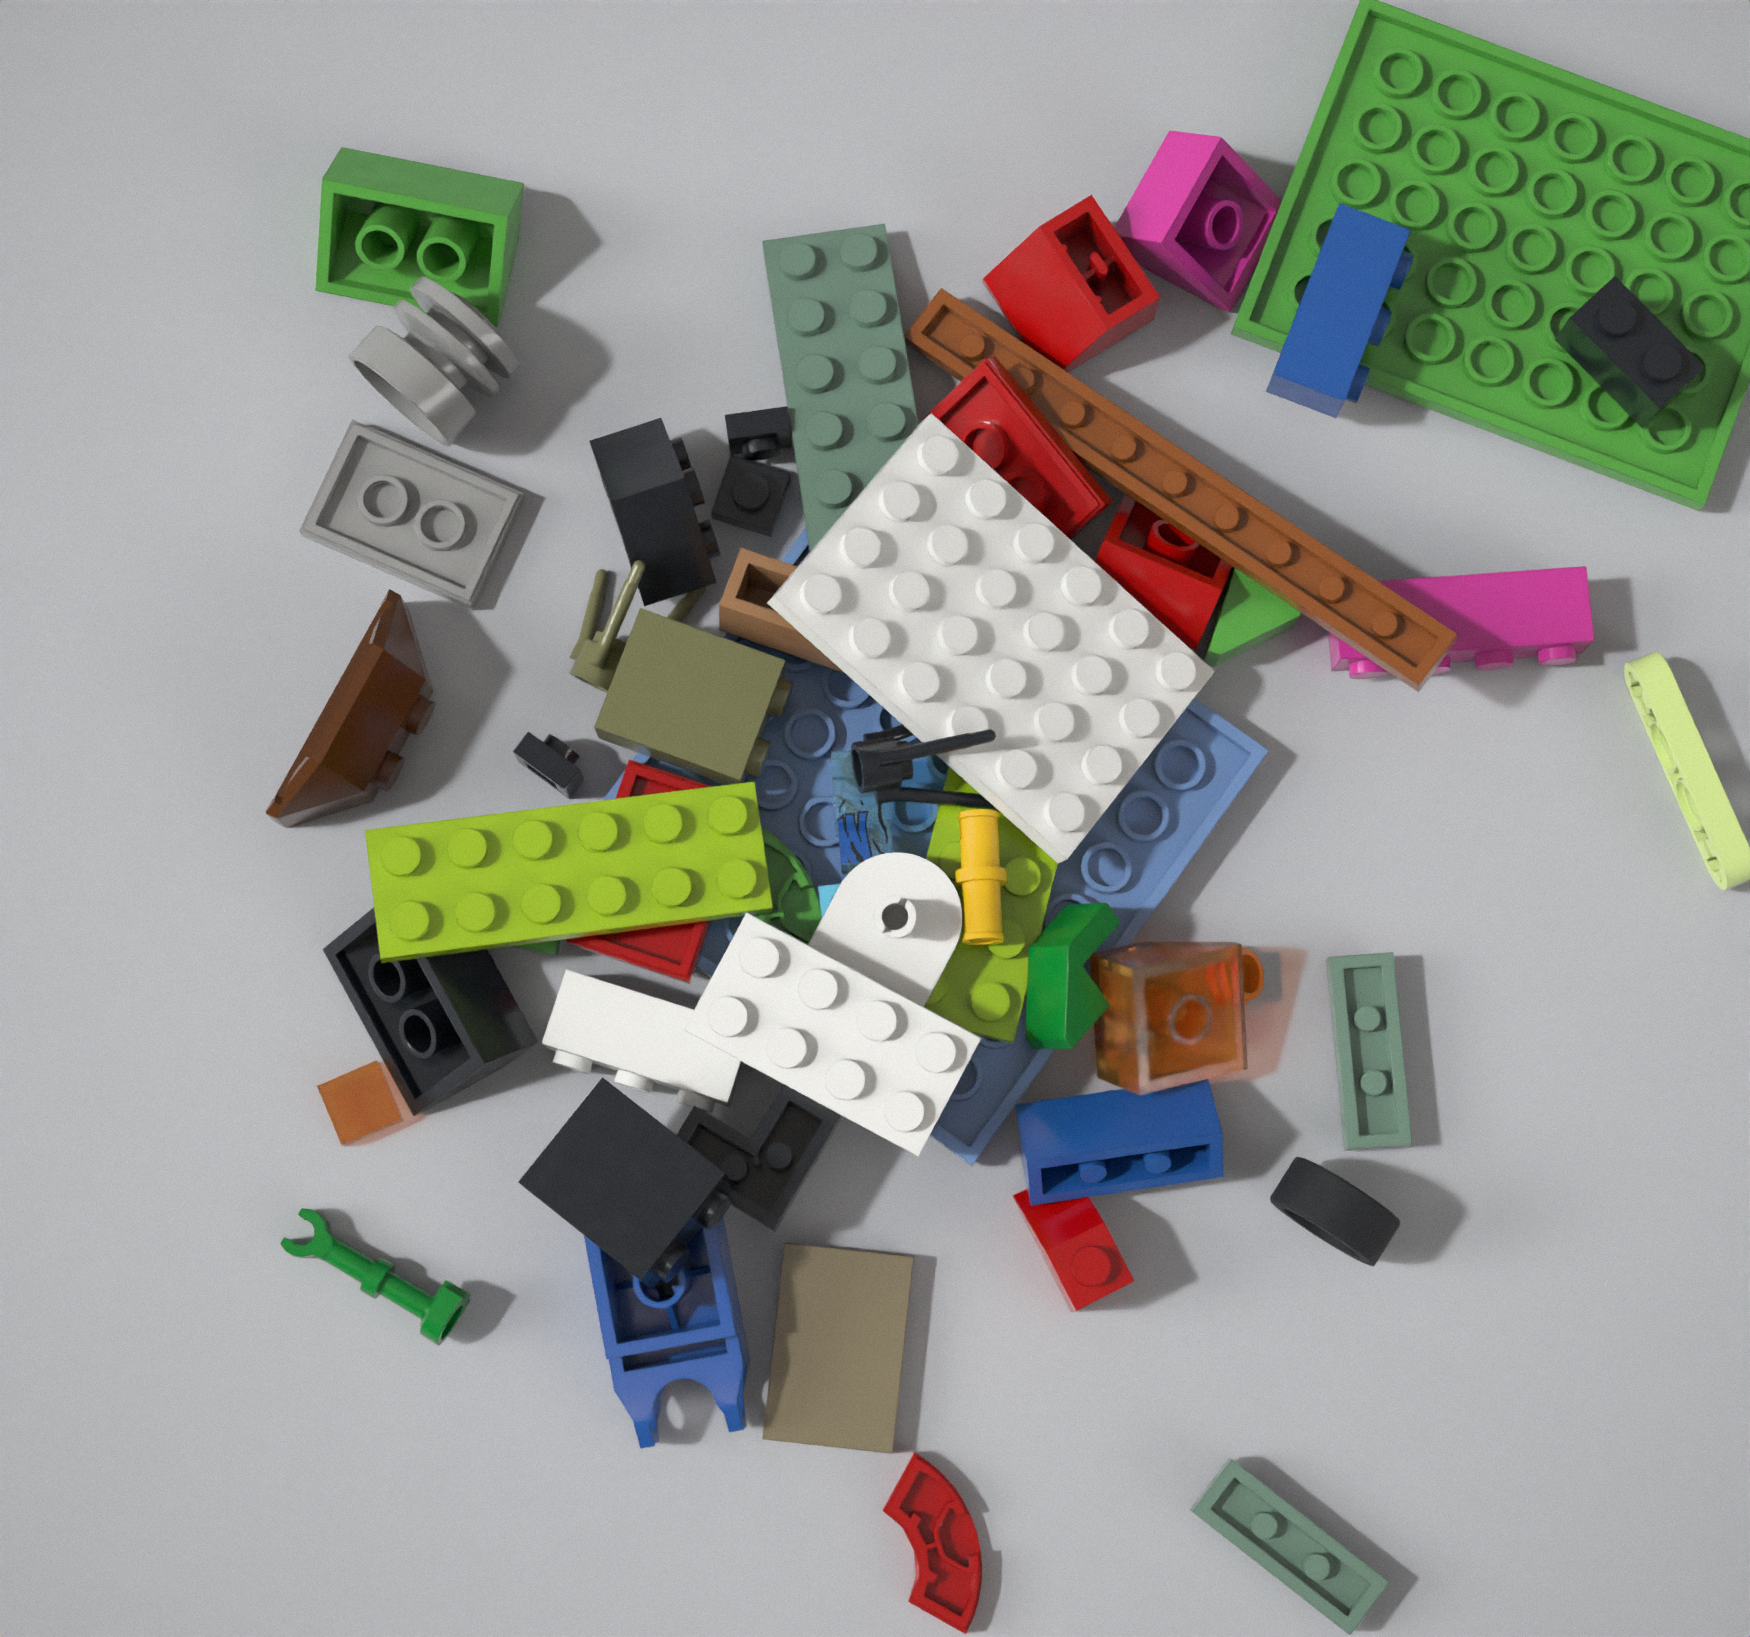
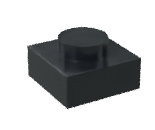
M787 406L725 415L730 455L743 454L744 459L751 461L765 460L780 455V448L792 447Z
M730 455L711 512L712 519L772 537L791 481V474Z
M528 731L513 751L520 764L568 799L571 798L584 781L580 769L574 765L580 756L551 734L542 742Z

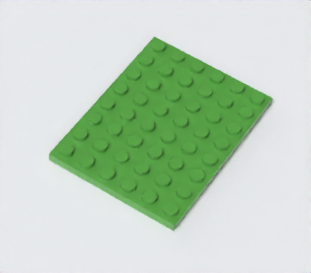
M1360 0L1234 323L1231 335L1281 353L1339 203L1411 230L1403 251L1414 255L1401 289L1397 290L1389 287L1381 306L1392 311L1390 320L1379 346L1367 343L1359 363L1370 368L1365 382L1366 386L1697 511L1702 509L1707 501L1750 382V139L1379 0ZM1614 276L1705 366L1688 387L1643 429L1554 340L1568 319Z

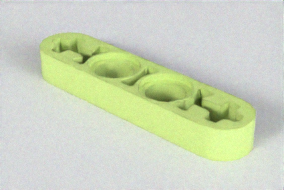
M1653 652L1625 663L1624 677L1629 693L1712 879L1721 890H1728L1750 881L1749 844L1668 663L1658 652Z

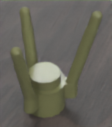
M641 560L633 563L604 631L597 630L595 634L608 579L606 570L599 569L597 571L580 636L570 655V658L575 662L569 674L606 693L609 690L626 646L625 642L616 637L645 570V563ZM706 587L688 592L669 613L667 618L681 622L705 593Z

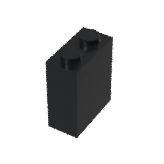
M603 1077L518 1182L650 1289H653L660 1279L667 1283L679 1273L691 1254V1251L686 1246L702 1226L709 1230L721 1220L733 1200L728 1193L735 1186L725 1172Z

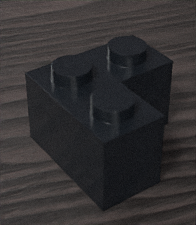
M658 418L590 440L594 458L630 567L632 568L633 563L637 560L645 563V570L638 584V590L644 606L717 583L710 559L721 556L710 520L698 523L694 507L705 504V500L694 467H691L682 437L670 440L662 418Z
M783 1084L751 1139L695 1105L678 1131L677 1136L725 1172L735 1186L728 1193L733 1198L730 1206L776 1232L841 1122V1115Z

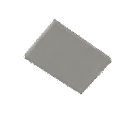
M352 419L299 532L307 539L474 610L522 507L525 496L522 492Z

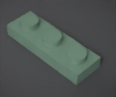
M1393 952L1328 957L1326 959L1344 1151L1412 1145Z
M1228 1458L1190 1509L1197 1517L1349 1635L1353 1633L1390 1583L1231 1458Z

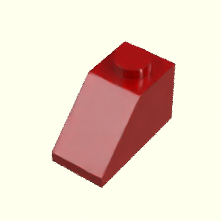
M1027 1189L1012 1196L1071 1312L1077 1311L1134 1282L1105 1222L1089 1197L1031 1206Z

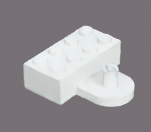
M893 852L871 857L856 866L844 878L809 944L752 914L746 913L684 1031L919 1156L982 1038L924 1007L950 960L961 935L963 922L962 906L953 883L939 867L917 855Z

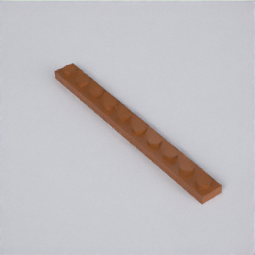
M941 288L904 335L907 346L960 382L985 358L996 356L1084 466L1417 692L1421 690L1457 642V634L944 289Z

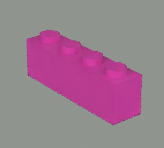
M1586 566L1379 581L1457 634V642L1433 674L1451 670L1450 663L1475 661V669L1496 670L1513 666V658L1538 657V664L1542 666L1563 665L1575 662L1577 660L1576 654L1582 653L1594 642ZM1328 631L1331 671L1349 670V677L1351 679H1371L1388 674V671Z

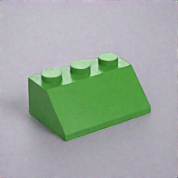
M341 147L322 178L315 291L394 306L398 300H405L424 312L411 295L410 287L419 277H427L440 284L449 292L456 293L467 300L495 327H498L519 240L524 183Z

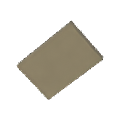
M784 1243L763 1440L893 1454L914 1257Z

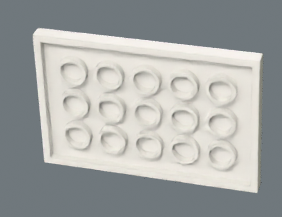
M932 413L917 426L767 602L768 605L920 741L927 742L987 729L993 730L996 733V738L992 742L936 755L1057 863L1069 858L1215 672Z

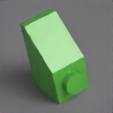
M1233 567L1203 661L1207 665L1215 667L1292 629L1301 612Z

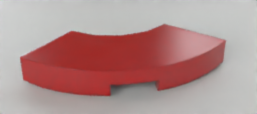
M914 1452L883 1508V1511L903 1528L914 1550L916 1576L908 1602L962 1633L967 1634L977 1609L982 1585V1557L977 1531L970 1512L955 1487L935 1466Z

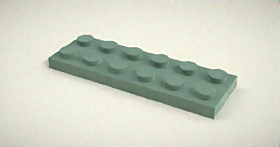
M885 224L762 241L810 552L919 425Z

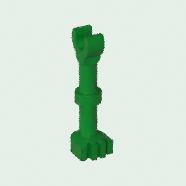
M305 1208L300 1210L298 1215L313 1225L314 1237L306 1245H299L297 1242L284 1237L280 1244L287 1253L305 1259L318 1257L362 1283L360 1290L374 1299L381 1295L421 1319L420 1335L437 1345L442 1344L446 1340L471 1301L469 1299L470 1293L445 1280L435 1296H432L394 1272L396 1266L383 1257H379L375 1261L333 1235L330 1223L319 1212Z

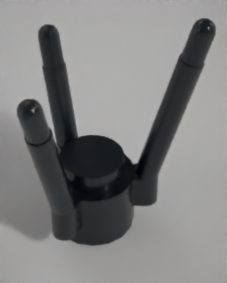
M901 724L885 731L863 734V741L853 742L851 745V762L856 786L861 794L874 792L877 804L906 801L996 809L981 794L901 786L903 780L913 778V759L992 742L996 738V733L991 729L908 745L907 741L900 740L914 734Z

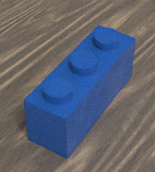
M1339 203L1265 392L1333 418H1337L1345 400L1357 403L1370 368L1359 364L1367 343L1379 346L1392 311L1381 307L1389 287L1397 290L1401 289L1414 256L1403 251L1411 231L1410 229Z
M1207 1076L1015 1105L1019 1151L1031 1206L1224 1177L1222 1129Z

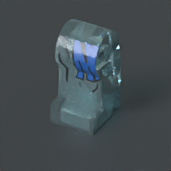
M851 750L831 752L835 832L839 840L841 875L849 874L856 866L871 857L893 853L891 802L877 804L874 792L864 794L859 792L852 769Z

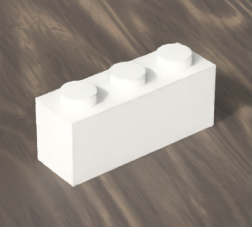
M567 969L542 1040V1044L546 1049L556 1052L553 1063L585 1074H590L592 1064L617 1071L615 1083L651 1094L654 1083L679 1091L675 1102L691 1108L695 1105L708 1113L713 1112L715 1103L730 1107L744 1062L684 1031L694 1011L693 1009Z

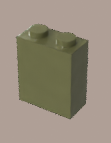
M640 608L594 728L598 738L725 785L745 783L748 775L759 778L771 747L770 741L762 739L771 715L782 718L794 682L785 680L787 673L786 660Z

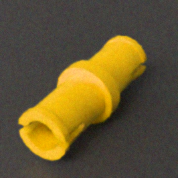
M973 809L962 811L958 814L961 868L955 871V886L962 888V943L966 945H995L1004 941V934L1002 933L1001 886L1007 884V872L1005 868L1000 867L998 832L1000 816L996 810Z

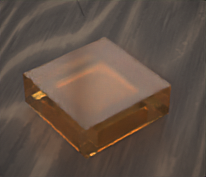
M377 1060L317 1086L339 1141L344 1147L404 1121L381 1064Z

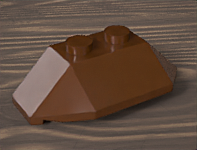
M390 589L388 590L378 612L277 794L268 806L265 813L275 823L289 828L373 802L379 789L387 792L397 780L405 760L399 756V753L410 733L418 736L426 727L435 707V702L429 700L433 689L409 609L400 594Z

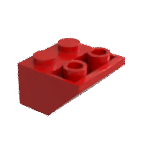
M1092 195L1039 226L983 278V284L1020 340L1066 372L1072 371L1153 321L1161 298Z

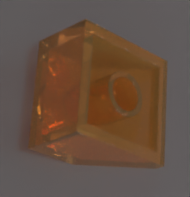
M1139 942L1094 952L1091 955V978L1110 1003V1006L1094 1023L1097 1078L1135 1094L1143 1095L1248 1069L1241 944L1236 942Z

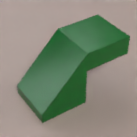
M1107 903L1067 904L1029 946L1025 1039L1032 1049H1073L1110 1006V1003L1083 967L1084 963L1120 924L1119 919Z

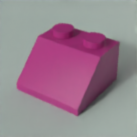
M1169 130L1114 229L1134 259L1146 270L1220 310L1231 312L1259 262L1282 200L1222 137Z

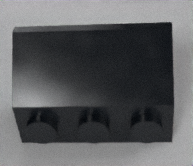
M374 907L323 948L327 959L413 1116L425 1112L500 1070L538 1042L487 949L381 963Z

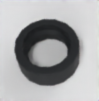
M1301 1157L1294 1158L1270 1196L1271 1203L1294 1222L1341 1252L1370 1266H1375L1400 1226V1220L1378 1201L1338 1175Z

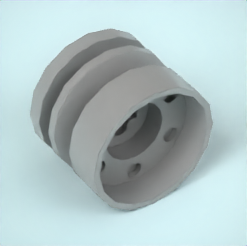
M419 277L410 287V291L424 312L405 300H398L393 306L395 315L408 334L402 338L383 326H375L352 351L349 359L365 380L395 409L431 438L443 445L450 446L476 417L475 409L461 389L467 385L485 396L494 397L499 391L498 383L485 367L503 378H511L520 368V364L512 350L501 339L500 333L478 309L461 296L449 292L435 281L427 277Z

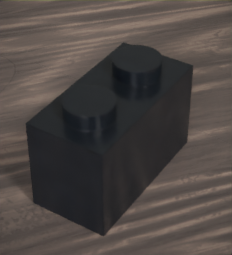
M1616 276L1568 319L1554 339L1642 429L1686 389L1705 367Z

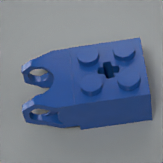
M724 1216L709 1230L702 1226L686 1246L691 1251V1254L677 1274L679 1282L672 1286L673 1295H666L663 1285L656 1284L653 1289H650L584 1236L606 1360L609 1359L614 1391L633 1420L640 1448L653 1447L655 1443L659 1442L658 1417L661 1410V1395L668 1383L678 1379H692L704 1384L713 1394L717 1406L724 1414L728 1431L744 1430L747 1426L743 1393L750 1358Z

